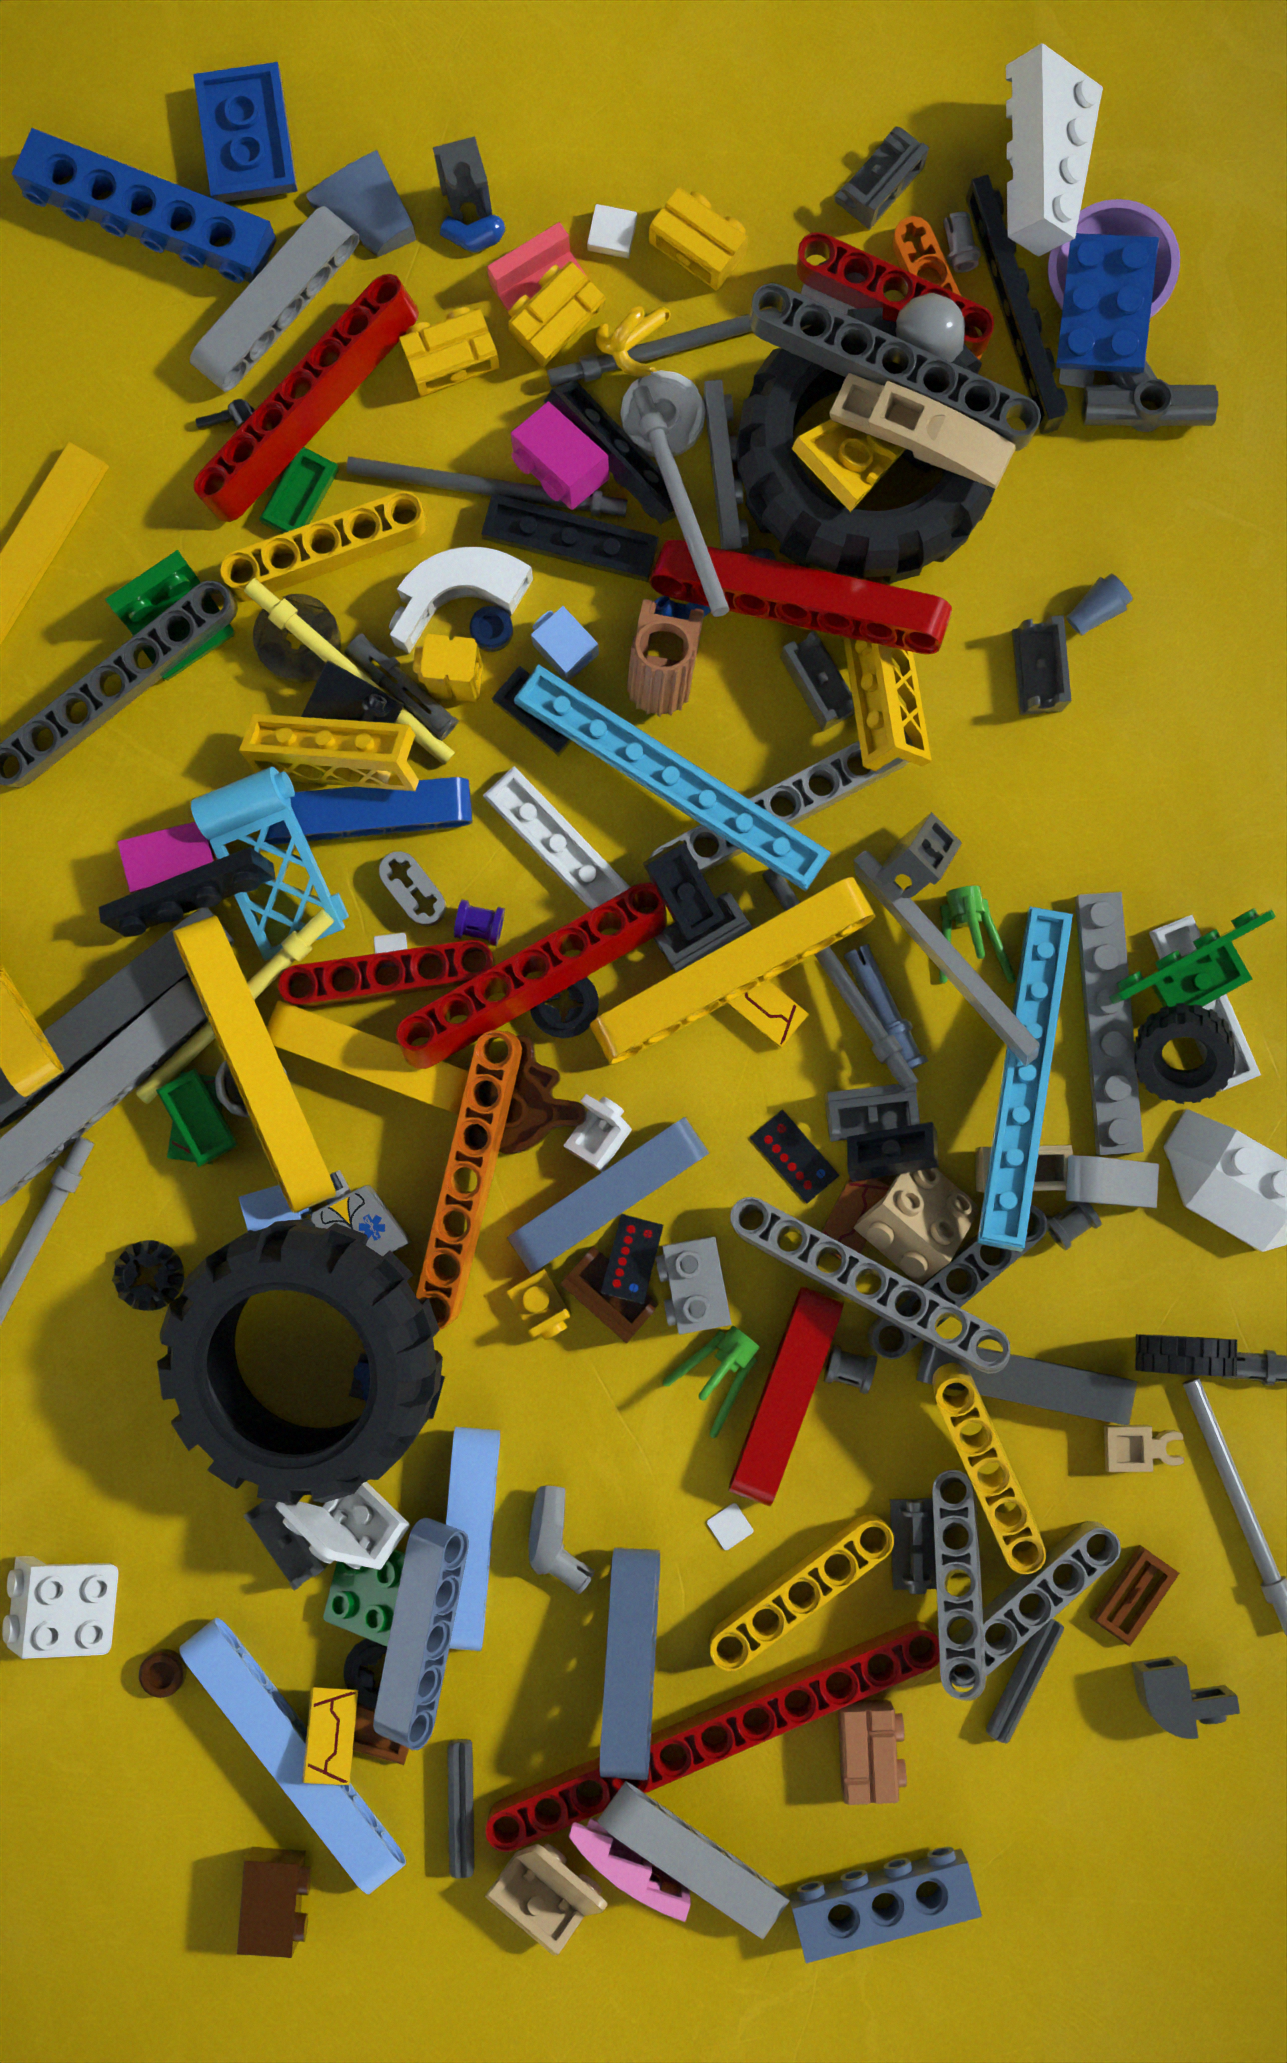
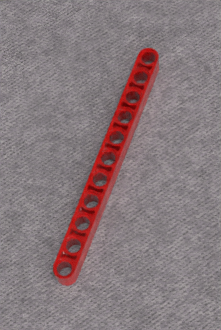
M920 1621L909 1622L652 1733L647 1780L601 1778L599 1756L504 1797L494 1803L490 1809L485 1830L487 1841L498 1851H514L565 1829L575 1822H581L604 1812L625 1781L644 1793L650 1792L929 1671L940 1662L939 1638L926 1623ZM918 1636L930 1638L931 1643L927 1652L922 1655H912L909 1653V1644L914 1638ZM876 1654H885L890 1657L889 1666L886 1670L880 1673H873L867 1669L871 1657ZM844 1672L849 1675L846 1687L838 1691L826 1687L827 1679L831 1674ZM793 1690H803L808 1694L807 1702L800 1708H790L784 1703L788 1693ZM752 1708H761L766 1711L767 1718L761 1725L751 1726L743 1720L745 1713ZM710 1726H720L726 1731L724 1739L716 1744L706 1742L702 1738V1734ZM669 1744H678L685 1750L683 1757L674 1762L664 1759L660 1752ZM594 1780L600 1784L602 1791L595 1797H586L580 1793L578 1786L583 1781ZM551 1798L557 1801L561 1808L553 1815H546L539 1811L537 1803L542 1799ZM509 1816L517 1821L519 1828L514 1832L505 1833L498 1829L495 1821L500 1817Z

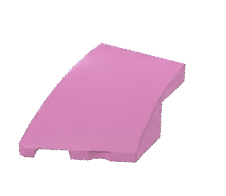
M599 1817L590 1818L587 1827L576 1822L572 1824L569 1834L570 1839L581 1854L603 1876L639 1902L663 1914L684 1922L686 1921L691 1905L690 1889L613 1837L598 1823Z

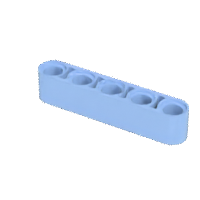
M455 1427L446 1525L465 1531L469 1539V1548L449 1649L482 1650L500 1430Z

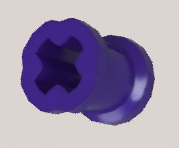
M462 899L455 920L454 938L461 939L463 935L489 940L490 945L497 946L502 931L505 908L497 907L494 911L471 906L468 900Z

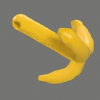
M642 306L632 308L616 328L612 338H609L608 324H600L595 337L597 347L603 353L612 355L617 366L625 373L637 377L651 375V372H656V368L633 360L629 357L627 351L669 321L671 313L666 307H659L646 317H644L645 310Z

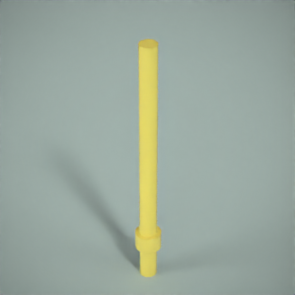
M255 578L246 586L244 592L270 614L268 619L281 630L286 628L325 663L329 660L385 692L297 615L298 609L285 598L279 600ZM402 708L396 724H409L416 734L414 740L441 764L445 765L455 752L439 740L436 735L405 708Z
M322 909L299 932L293 931L281 942L283 948L247 982L254 1000L295 960L300 962L312 950L311 944L334 923V920L328 913ZM209 1021L136 1091L137 1096L147 1104L158 1095L157 1089L170 1083L216 1038Z

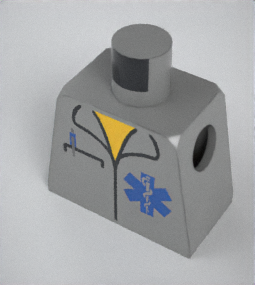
M340 1170L330 1174L336 1196L326 1200L327 1206L310 1214L311 1220L316 1227L328 1229L334 1223L364 1233L368 1237L366 1246L381 1256H384L389 1250L393 1253L412 1243L409 1235L370 1185H365L351 1192Z

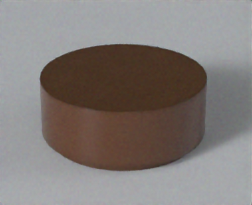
M157 1650L143 1661L139 1670L140 1684L144 1691L153 1697H168L174 1694L184 1683L187 1674L186 1664L183 1658L173 1650Z

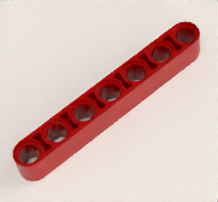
M384 274L373 280L198 473L193 484L194 492L220 521H234L247 511L294 459L298 452L400 341L399 337L404 336L406 330L416 323L419 316L418 307L396 275Z
M667 540L663 544L650 578L651 587L663 596L710 607L686 541ZM707 546L729 611L919 654H935L941 648L952 614L951 605L941 597Z
M650 882L634 885L404 1018L397 1027L396 1037L406 1062L417 1069H426L436 1065L477 1041L484 1033L496 1030L660 934L667 925V910L655 885ZM645 907L655 908L654 911L649 913L638 912ZM609 928H614L618 930L616 933L611 935H604L601 933ZM570 950L581 951L573 957L564 956ZM535 971L543 973L535 979L526 978L529 973ZM496 993L505 994V996L498 1001L488 1000L490 996ZM458 1015L467 1016L463 1022L457 1024L450 1023V1020ZM420 1037L429 1038L423 1045H411L414 1040Z

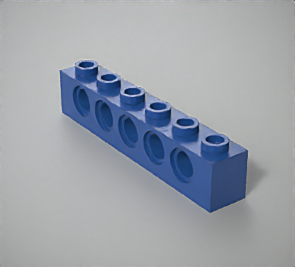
M31 128L12 172L14 179L22 190V195L30 202L45 207L47 203L61 208L63 213L70 218L80 222H85L87 218L99 223L107 232L118 237H125V234L140 239L144 246L159 253H163L164 250L178 254L184 262L197 268H203L204 265L218 270L224 278L234 283L241 284L243 280L251 283L266 266L277 240L270 221L34 128ZM73 176L68 183L58 184L62 178ZM106 191L112 192L108 198L97 200L101 193ZM152 207L147 214L142 216L136 215L139 209ZM191 222V225L186 230L175 231V228L180 223ZM220 238H231L225 246H214L215 242Z

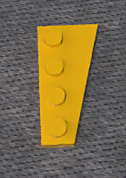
M830 419L798 436L792 450L851 512L906 448Z

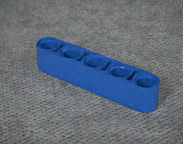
M462 777L419 780L416 791L344 787L295 792V795L290 797L291 807L307 842L454 828L473 823L469 779ZM284 820L270 825L264 842L268 844L290 843L292 837Z

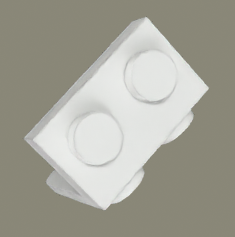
M367 1482L361 1484L355 1494L325 1502L323 1507L298 1502L296 1505L277 1502L275 1505L285 1517L283 1520L284 1525L292 1532L306 1538L311 1544L309 1550L315 1557L329 1564L334 1560L344 1562L354 1569H360L361 1566L381 1570L410 1527V1524Z
M17 1556L15 1558V1568L9 1571L7 1578V1593L11 1598L10 1615L5 1616L2 1627L3 1641L7 1643V1647L22 1659L90 1656L108 1653L112 1645L118 1583L117 1567L111 1563L45 1564L34 1556Z

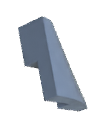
M377 150L338 170L306 194L310 205L314 209L321 206L327 207L359 234V239L362 241L363 246L377 257L416 240L413 224Z

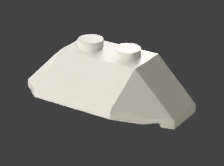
M1185 1109L1163 1146L1166 1156L1169 1158L1172 1173L1184 1207L1260 1252L1287 1245V1159L1234 1128Z

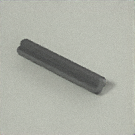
M1052 1618L1029 1639L990 1718L986 1732L990 1737L1001 1743L1007 1744L1010 1741L1064 1631V1626L1057 1620Z
M455 1739L451 1740L447 1747L449 1874L453 1878H468L474 1873L473 1748L471 1740Z

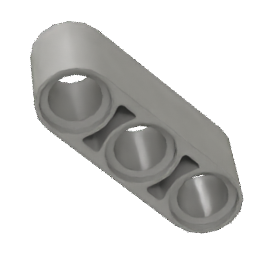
M1069 1155L1066 1201L1157 1208L1159 1164Z

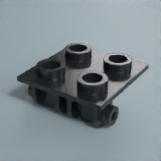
M328 660L301 717L396 723L404 703Z

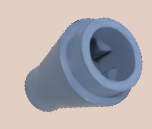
M1109 574L1105 579L1099 577L1074 610L1066 616V619L1080 636H1083L1089 630L1127 611L1126 605L1133 600L1132 595L1114 574Z

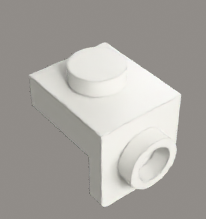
M585 1094L580 1102L588 1109L586 1121L576 1127L564 1144V1147L571 1154L603 1172L632 1129L621 1117L624 1110L616 1103L602 1096L600 1101H597Z

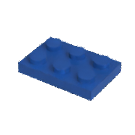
M278 62L193 74L211 198L220 202H229L298 192Z
M1076 233L1075 239L1070 241L1056 368L1144 373L1159 237Z

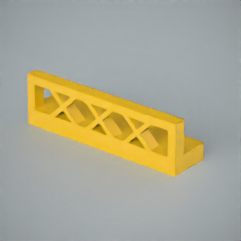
M843 637L863 767L877 771L896 758H901L921 767L931 762L913 652ZM892 657L894 658V660L896 661V663L899 665V667H900V672H899V670L897 669V667L894 665V663L892 662ZM898 694L901 696V698H902V699L904 700V702L906 703V708L903 706V704H902V703L900 702V700L898 699ZM904 731L912 740L913 746L906 744Z
M252 714L239 749L256 773L272 766L279 773L286 772L292 782L416 791L419 779L407 762L416 735L409 724ZM387 771H395L396 774H392Z

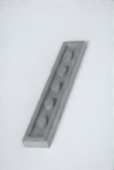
M865 850L854 859L855 874L1019 1060L1025 1066L1038 1057L1040 1043L911 898L901 897L903 889L895 880L883 885L876 878L882 866L871 853Z

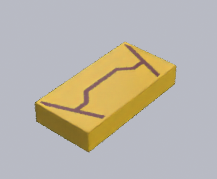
M769 980L727 1003V1005L779 1048H782L809 1015L808 1012Z
M311 1687L302 1783L350 1785L358 1690Z

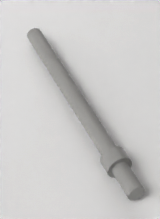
M640 386L632 394L641 417L639 426L644 440L651 444L712 615L714 617L723 616L728 613L729 607L666 437L668 427L663 414L656 410L649 388L647 386Z
M78 1136L64 1165H58L50 1181L53 1186L0 1287V1326L70 1192L75 1193L82 1179L79 1173L95 1144L84 1137Z
M1199 1377L1190 1379L1182 1383L1263 1579V1583L1260 1586L1266 1601L1269 1604H1273L1284 1633L1287 1636L1286 1576H1280Z

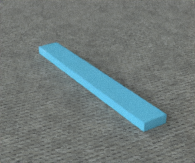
M539 664L514 698L516 705L802 890L807 891L830 857L831 852Z
M1031 906L1027 911L1012 1013L1040 1043L1038 1057L1025 1066L1008 1046L1006 1048L977 1244L1022 1252L1025 1248L1073 914Z

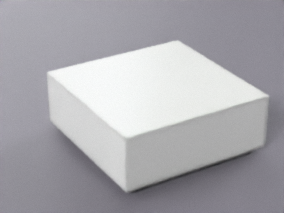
M596 204L587 250L629 259L637 223V212Z

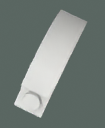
M460 547L428 558L414 568L397 588L401 600L408 605L406 608L400 606L391 619L389 629L392 630L390 636L394 645L410 654L433 614L442 605L457 598H479L512 615L533 581L531 566L507 553L485 547Z

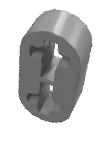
M398 851L386 855L381 861L379 875L391 894L416 924L424 927L438 924L446 913V902L437 887L416 860L408 853ZM398 862L401 866L407 863L410 864L411 867L406 872L414 884L406 888L398 878L390 881L389 877L393 874L391 869L393 863ZM418 890L427 900L433 897L437 899L433 904L436 912L430 917L424 912L419 915L415 913L419 908V904L412 894Z

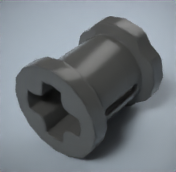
M1073 1201L1053 1217L1046 1215L1047 1231L1065 1251L1072 1246L1071 1241L1089 1228L1097 1229L1102 1225L1090 1203Z
M833 1345L824 1374V1382L831 1384L833 1381L851 1385L859 1388L860 1393L867 1395L874 1377L877 1356L870 1354L866 1358L842 1351L840 1346Z

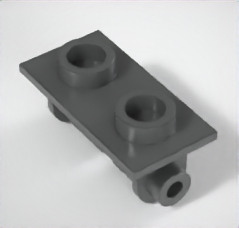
M933 1498L890 1499L891 1531L894 1536V1546L892 1549L893 1590L909 1589L910 1594H926L927 1589H937Z

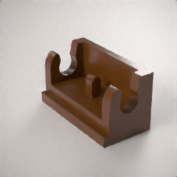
M593 1246L560 1284L627 1343L652 1315L659 1304L647 1293L644 1304L601 1293L609 1259Z

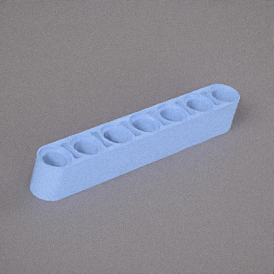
M218 1617L214 1618L180 1646V1654L189 1669L364 1893H372L406 1865L405 1856L398 1844L351 1783L350 1785L302 1783L307 1727L223 1620Z

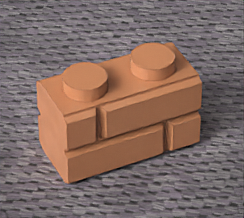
M889 1700L857 1701L837 1710L841 1794L844 1803L848 1805L897 1803L899 1801V1788L907 1786L905 1760L897 1759L896 1742L904 1741L902 1713H895V1709Z

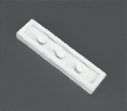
M515 766L483 795L484 799L590 910L631 888Z
M1193 915L1149 932L1160 959L1176 950H1179L1181 956L1196 949L1193 941L1201 937ZM1227 994L1203 1006L1202 1008L1212 1009L1217 1012L1218 1017L1221 1019L1224 1018L1228 1023L1229 1031H1232L1234 1036V1073L1232 1078L1228 1079V1085L1218 1092L1260 1076L1261 1073ZM1194 1038L1203 1061H1205L1207 1057L1206 1047L1202 1042Z

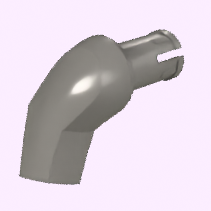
M541 1486L536 1491L530 1522L528 1542L529 1564L537 1574L543 1573L545 1575L550 1573L574 1590V1592L581 1594L590 1583V1577L594 1575L595 1570L564 1550L563 1529L566 1490L557 1486Z

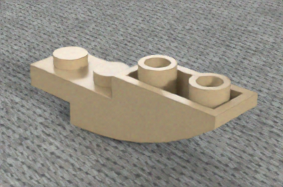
M848 373L829 413L831 419L835 422L913 451L914 458L997 489L1016 449L1015 444L1001 435L931 398L890 381H887L885 386L851 373Z

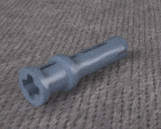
M870 945L859 947L860 950L856 951L854 949L845 954L844 958L850 966L865 1001L887 1034L895 1036L903 1048L901 1055L911 1070L928 1062L927 1056L921 1055L910 1032L913 1028L911 1021H908L907 1018H901L870 950Z

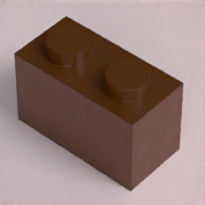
M251 1848L244 1860L237 1954L292 1958L298 1942H305L308 1928V1913L301 1912L302 1895H309L312 1877V1867L305 1866L306 1850Z

